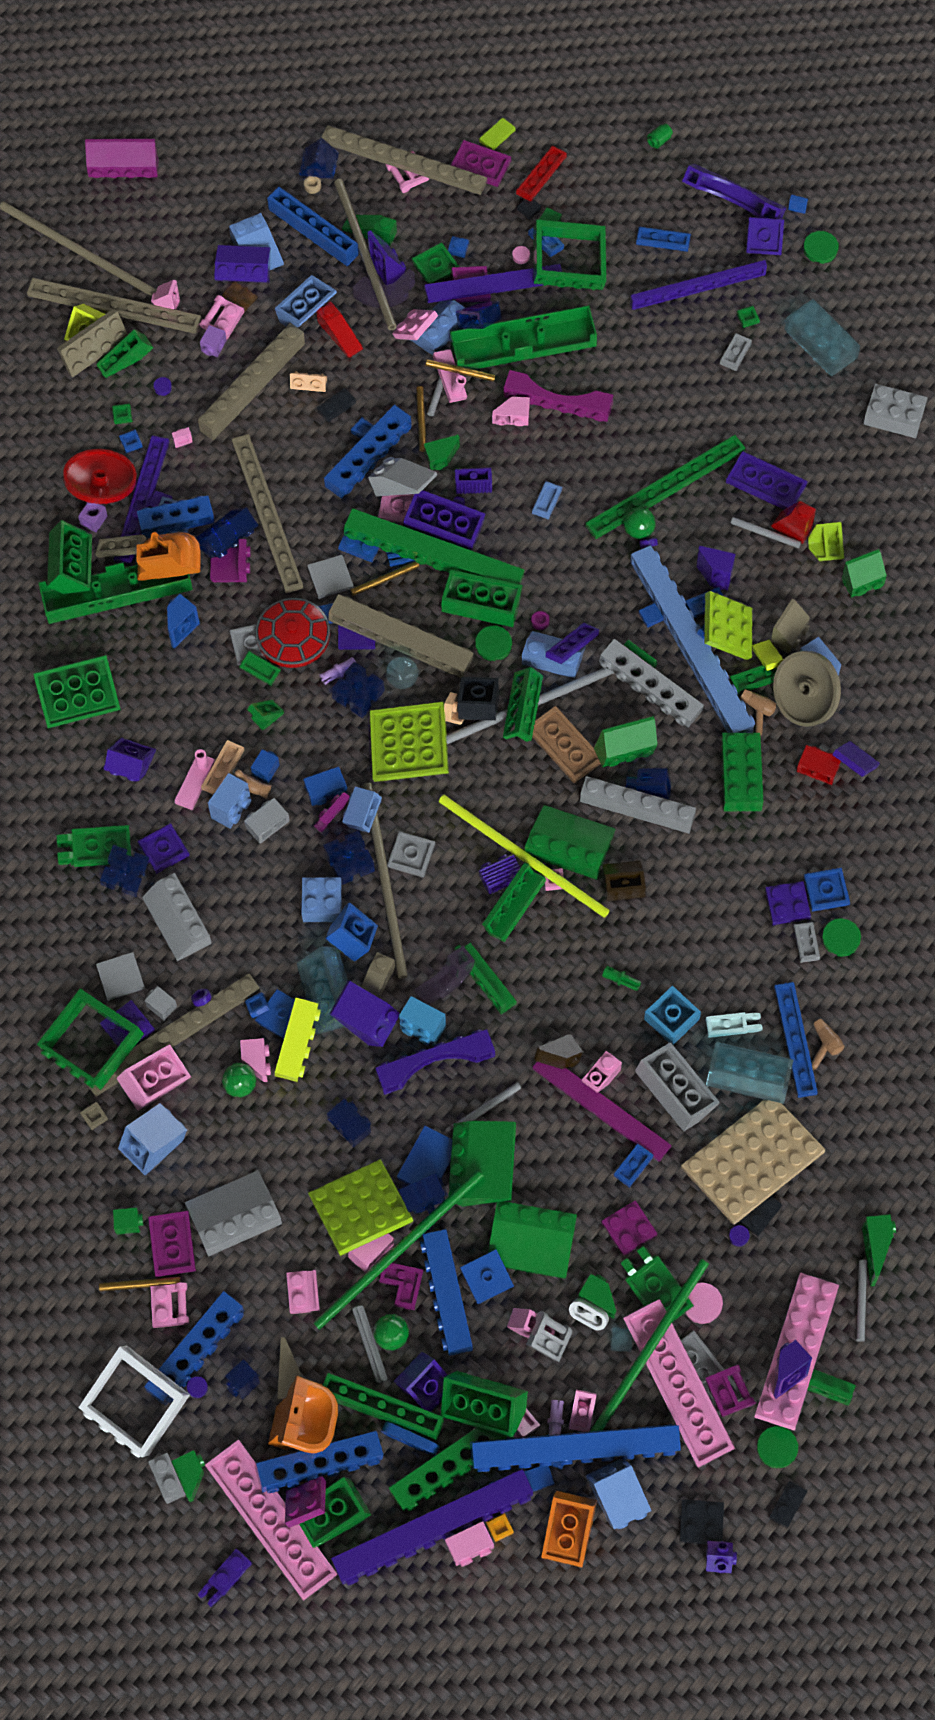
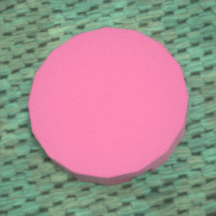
M697 1283L689 1295V1299L694 1304V1307L687 1311L685 1315L695 1323H710L721 1313L723 1306L722 1296L718 1289L711 1284Z

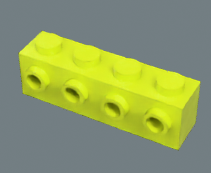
M295 998L275 1070L276 1077L298 1082L299 1077L303 1078L306 1067L302 1065L303 1060L309 1057L311 1047H307L309 1039L313 1040L316 1029L313 1028L314 1021L319 1020L321 1010L318 1009V1003Z

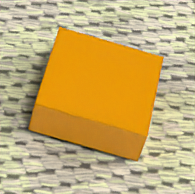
M505 1513L486 1522L495 1542L514 1533Z

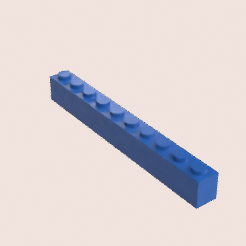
M672 1424L470 1442L472 1468L477 1469V1472L490 1471V1467H498V1470H509L511 1465H519V1468H531V1464L539 1463L540 1467L552 1466V1462L560 1461V1465L573 1464V1460H581V1463H591L593 1458H601V1461H613L615 1456H622V1459H634V1455L642 1454L643 1458L655 1457V1453L662 1452L663 1456L675 1455V1451H681L679 1425Z

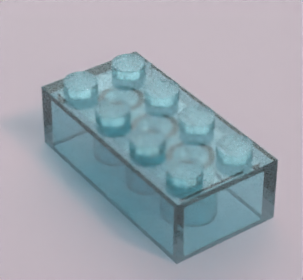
M814 299L786 318L784 330L831 377L858 358L860 345Z
M716 1042L706 1086L784 1104L793 1060Z

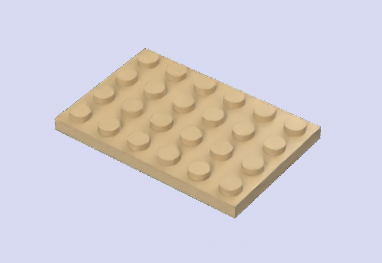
M771 1094L683 1163L681 1168L728 1220L735 1225L824 1154L825 1148Z

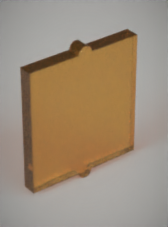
M236 282L222 295L225 300L244 308L245 312L258 298L255 294L248 291L247 287L244 288Z

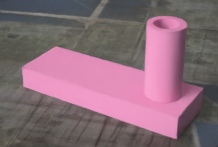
M451 349L433 353L434 361L456 366ZM437 369L449 403L466 400L467 394L464 388L466 378L458 373Z
M199 749L195 752V760L175 799V804L193 810L202 792L201 786L215 763V759L206 756L204 750Z

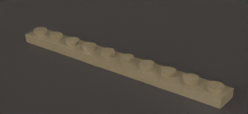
M327 125L321 137V143L481 195L487 183V177Z
M32 278L27 291L29 297L69 306L85 304L105 314L115 309L118 311L119 316L194 334L197 333L199 323L201 322V315Z
M247 434L233 438V447L285 593L303 589L299 572L250 436Z
M250 974L242 977L214 995L207 1004L194 1008L135 1046L102 1090L96 1087L90 1088V1090L97 1097L117 1084L118 1080L116 1078L124 1070L169 1044L173 1048L260 991L259 986ZM101 1069L93 1073L91 1076L95 1078Z

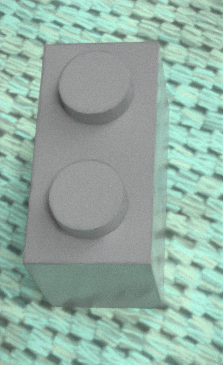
M273 798L270 801L264 802L259 810L251 812L246 817V820H244L245 827L261 844L289 822V815Z
M168 1453L148 1461L167 1504L186 1495Z

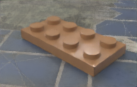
M556 706L535 721L532 737L574 784L601 764L591 744Z

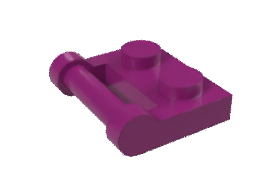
M345 792L341 796L336 795L331 801L332 806L328 810L325 808L318 817L320 819L314 824L315 828L323 832L333 818L347 806L350 796Z
M739 1365L705 1378L721 1417L756 1404L743 1381ZM729 1376H733L743 1401L738 1402L728 1380Z

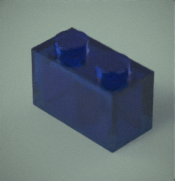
M343 1099L327 1113V1120L354 1148L372 1133L371 1122L366 1116L363 1115L361 1117L357 1112L358 1108L353 1102L350 1101L348 1103Z
M244 1359L225 1376L228 1391L235 1398L239 1396L242 1400L260 1384L258 1374Z

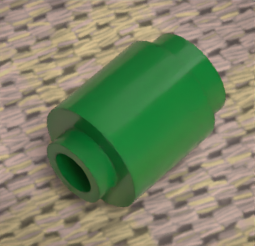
M665 123L656 127L647 135L648 144L653 148H660L671 138L673 134L671 127Z

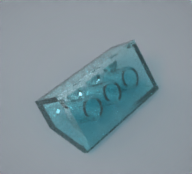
M321 946L297 963L307 1001L318 1003V1009L321 1010L319 1020L314 1021L316 1034L345 1027L329 1013L348 981L339 949Z

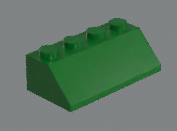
M61 520L49 532L47 587L62 594L89 591L91 589L92 534Z
M450 570L442 597L441 612L514 627L523 585Z
M456 1371L444 1377L441 1416L508 1437H514L526 1412L528 1391Z

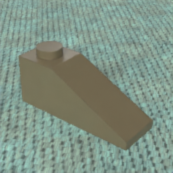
M377 952L361 988L380 998L395 970V960Z
M281 1337L277 1397L279 1403L287 1397L288 1390L295 1377H302L285 1337Z

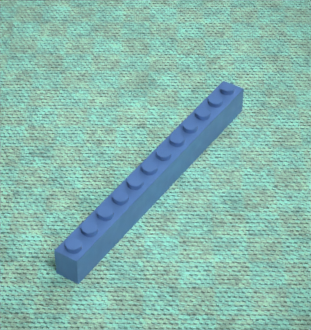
M650 545L632 553L631 565L651 600L657 605L663 615V621L727 733H753L755 725L753 717L746 712V705L743 700L738 698L737 689L733 684H730L729 676L725 669L722 670L718 656L713 654L711 646L704 644V639L697 634L701 627L699 624L696 625L692 611L688 610L685 606L684 597L677 592L675 581L669 578L667 567L665 565L662 566L658 552L654 551Z

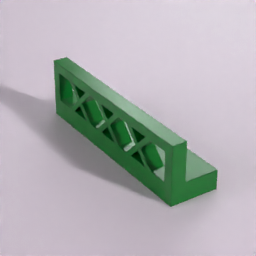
M532 667L514 672L503 738L506 740L516 736L525 742L532 740L543 675Z
M524 862L482 924L489 935L503 942L506 941L546 882L545 877L535 873L529 864Z
M471 943L463 948L460 945L455 947V957L501 1015L517 1004L515 998Z
M813 1369L807 1390L849 1406L856 1385Z

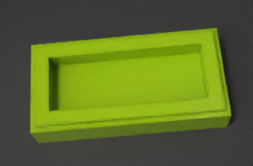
M502 118L479 138V142L486 148L495 150L515 131V126Z

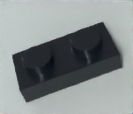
M343 388L319 405L317 412L329 423L356 404V399L346 388Z
M789 1481L769 1519L788 1529L808 1491Z

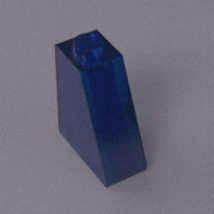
M486 301L456 311L459 329H484L502 319L499 301Z

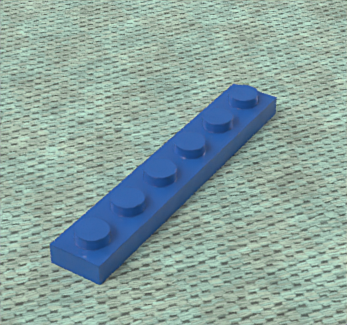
M794 982L775 985L774 990L797 1098L817 1095L818 1091Z

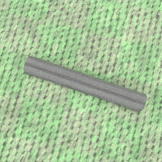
M358 1305L352 1308V1312L376 1383H383L387 1381V1375L364 1307Z

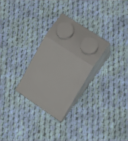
M389 457L383 461V464L374 469V472L368 478L376 496L419 494L437 476V472L403 458Z

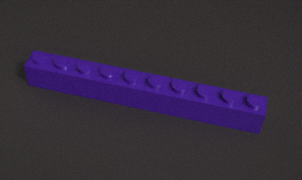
M523 1469L341 1553L331 1558L342 1584L352 1585L359 1581V1577L365 1574L367 1577L377 1573L378 1568L384 1565L386 1568L395 1565L398 1562L397 1559L403 1556L410 1558L417 1554L416 1550L423 1547L425 1550L436 1545V1541L442 1538L445 1541V1539L455 1535V1532L461 1529L464 1531L474 1526V1523L480 1520L481 1522L491 1520L493 1514L497 1512L503 1514L510 1511L512 1505L517 1503L522 1505L531 1500L530 1497L533 1496V1490Z

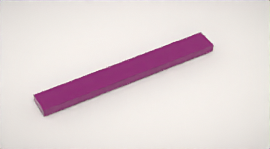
M540 1062L533 1066L535 1072L635 1145L639 1144L648 1150L658 1162L661 1161L671 1148V1144L604 1095L595 1092L567 1068L559 1069Z

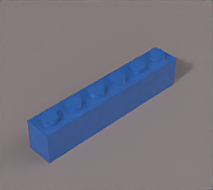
M278 187L267 198L268 207L272 213L344 265L348 266L359 255L357 242L282 188Z
M447 1230L423 1234V1241H420L422 1253L427 1255V1260L424 1261L426 1273H431L432 1279L428 1280L430 1291H435L436 1299L432 1300L434 1310L439 1311L440 1318L437 1319L439 1331L443 1330L445 1338L441 1339L443 1350H448L449 1356L473 1351Z

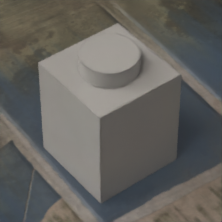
M158 986L146 995V1006L164 1021L177 1008L176 1001Z

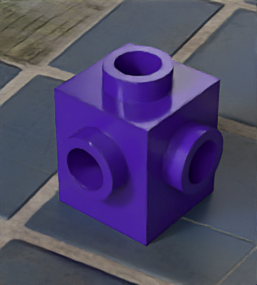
M707 1541L706 1571L731 1573L732 1565H736L737 1552H733V1543Z

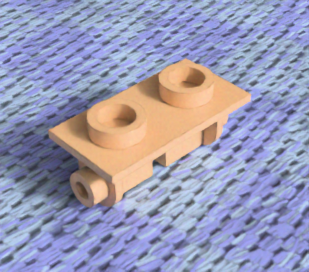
M297 371L290 373V389L326 392L327 376H324V374L308 375V373H298Z

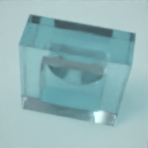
M612 1328L611 1350L631 1352L632 1335L629 1329Z

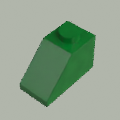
M459 435L424 443V454L430 470H441L449 465L460 447Z
M590 1274L578 1298L585 1299L603 1309L609 1317L614 1319L616 1308L609 1283L598 1274L595 1276Z
M193 1450L171 1461L189 1502L194 1501L204 1475L202 1467L205 1466L201 1454L196 1456Z

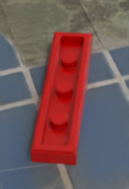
M551 146L516 190V195L531 202L567 157V153Z

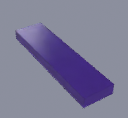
M586 623L581 624L546 651L545 657L559 664L564 663L599 635V629Z

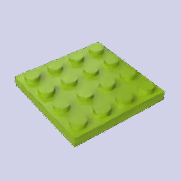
M444 702L370 711L374 782L449 773Z
M381 1159L308 1193L340 1256L413 1222L409 1210Z

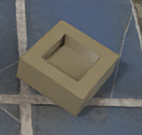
M97 1102L80 1112L91 1130L108 1120Z

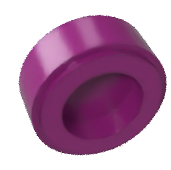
M537 611L532 615L531 624L536 630H544L549 626L550 618L546 612Z

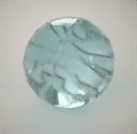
M400 656L389 662L386 668V677L393 687L407 689L417 681L419 670L412 659Z

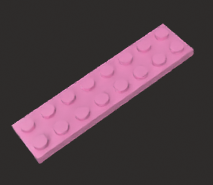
M800 1273L755 1418L795 1431L837 1295L838 1284ZM794 1340H797L812 1357L808 1376L776 1399L773 1395L779 1350L785 1343H792Z
M660 1299L623 1318L640 1352L666 1313ZM671 1323L646 1362V1365L676 1425H679V1431L697 1467H701L734 1450L735 1446L673 1323Z
M239 1440L205 1464L211 1475L303 1601L337 1576L336 1571L319 1548L312 1547L301 1526L297 1524L289 1528L285 1524L286 1503L278 1492L268 1494L266 1491L262 1493L256 1473V1463Z

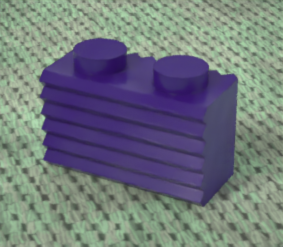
M491 467L455 469L456 494L491 493Z
M506 854L492 864L491 862L483 864L481 869H479V877L488 894H492L508 887L521 867L514 854L510 856Z

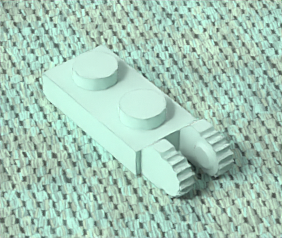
M744 1012L706 1017L708 1038L762 1031L761 1024L747 1025L746 1022L759 1020L761 1015L760 1013L745 1014Z

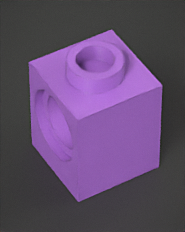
M209 325L200 341L201 351L208 356L218 357L227 341L225 331Z
M88 502L78 517L82 526L97 532L108 515L103 504Z

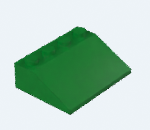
M107 655L33 674L47 728L121 710Z
M544 805L530 832L525 845V851L539 861L597 880L616 829Z
M466 1121L453 1124L448 1196L475 1171L478 1170L484 1176L479 1183L456 1203L457 1205L464 1207L512 1199L516 1122Z
M505 1201L497 1202L488 1253L496 1249L505 1268L566 1279L577 1214Z

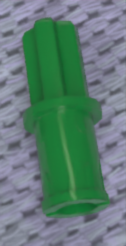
M608 965L602 974V977L614 981L618 986L622 984L635 991H638L641 986V981L626 975L625 971H618Z

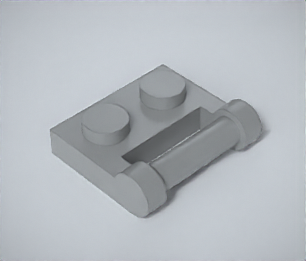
M540 1311L536 1315V1323L526 1345L559 1362L571 1337L572 1328L567 1325L563 1326L551 1319L544 1311ZM545 1325L559 1332L560 1337L557 1338L544 1330Z

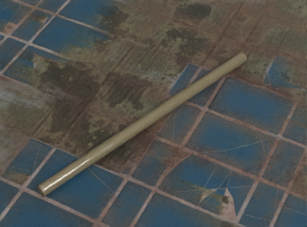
M337 179L334 184L354 238L358 243V249L389 330H394L397 327L343 180Z
M3 201L0 204L2 211L152 297L153 293H156L157 289Z
M372 783L364 784L363 789L373 791ZM376 813L371 833L398 979H405L408 977L380 823L378 813Z

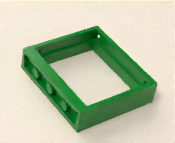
M536 219L533 228L534 284L603 290L606 283V227ZM542 236L599 241V275L542 270Z
M79 989L37 1045L42 1050L41 1054L47 1059L54 1058L56 1060L54 1063L62 1069L65 1067L70 1069L69 1073L77 1079L82 1077L84 1079L83 1082L91 1089L96 1087L102 1090L144 1033L138 1026L82 989ZM85 1005L129 1033L95 1078L52 1049Z

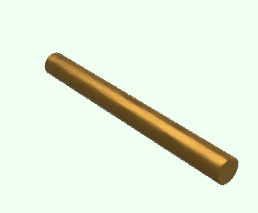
M429 359L425 361V366L492 382L495 379L494 374Z
M418 386L416 391L419 451L424 452V443H426L424 388Z
M414 561L350 589L351 594L355 596L419 568V563Z
M170 1277L99 1283V1291L181 1283V1278Z

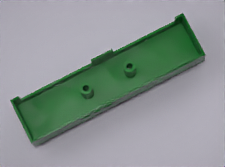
M584 306L451 331L450 344L456 366L475 370L596 347L597 333L590 307Z
M123 563L106 566V572L92 575L91 589L89 591L62 594L47 587L46 581L38 582L48 624L193 590L189 574L139 581L137 578L138 565L124 568Z

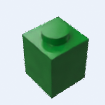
M138 1208L113 1210L116 1235L141 1232L140 1226H144L143 1214L139 1213Z

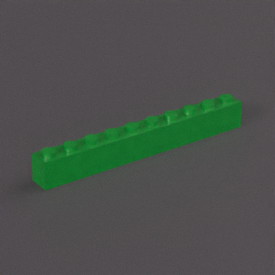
M353 508L344 526V535L351 540L362 541L368 546L379 547L385 552L396 553L402 558L413 559L419 564H427L439 571L443 570L450 573V570L520 585L524 577L525 570Z

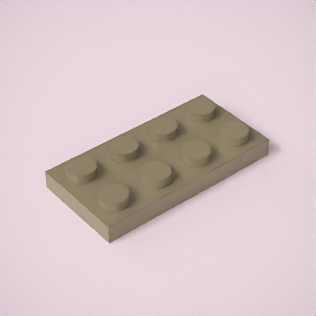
M112 309L60 345L57 350L69 375L74 377L110 352L128 334L118 311Z

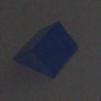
M320 138L305 148L299 175L334 179L339 152L323 138Z

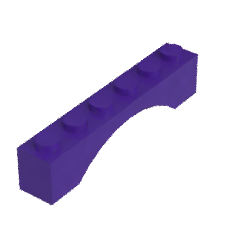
M697 164L688 166L682 182L696 189L714 194L744 208L757 218L782 219L787 208Z
M479 1029L472 1032L469 1036H458L451 1042L438 1043L434 1048L428 1050L420 1049L411 1056L403 1055L398 1057L396 1061L380 1063L375 1068L376 1075L383 1094L386 1095L403 1089L406 1082L418 1070L428 1064L444 1059H463L478 1063L495 1057V1049L488 1030L482 1031Z

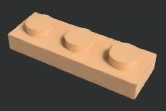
M229 740L226 741L201 786L202 790L211 794L216 792L227 774H232L244 752V747Z

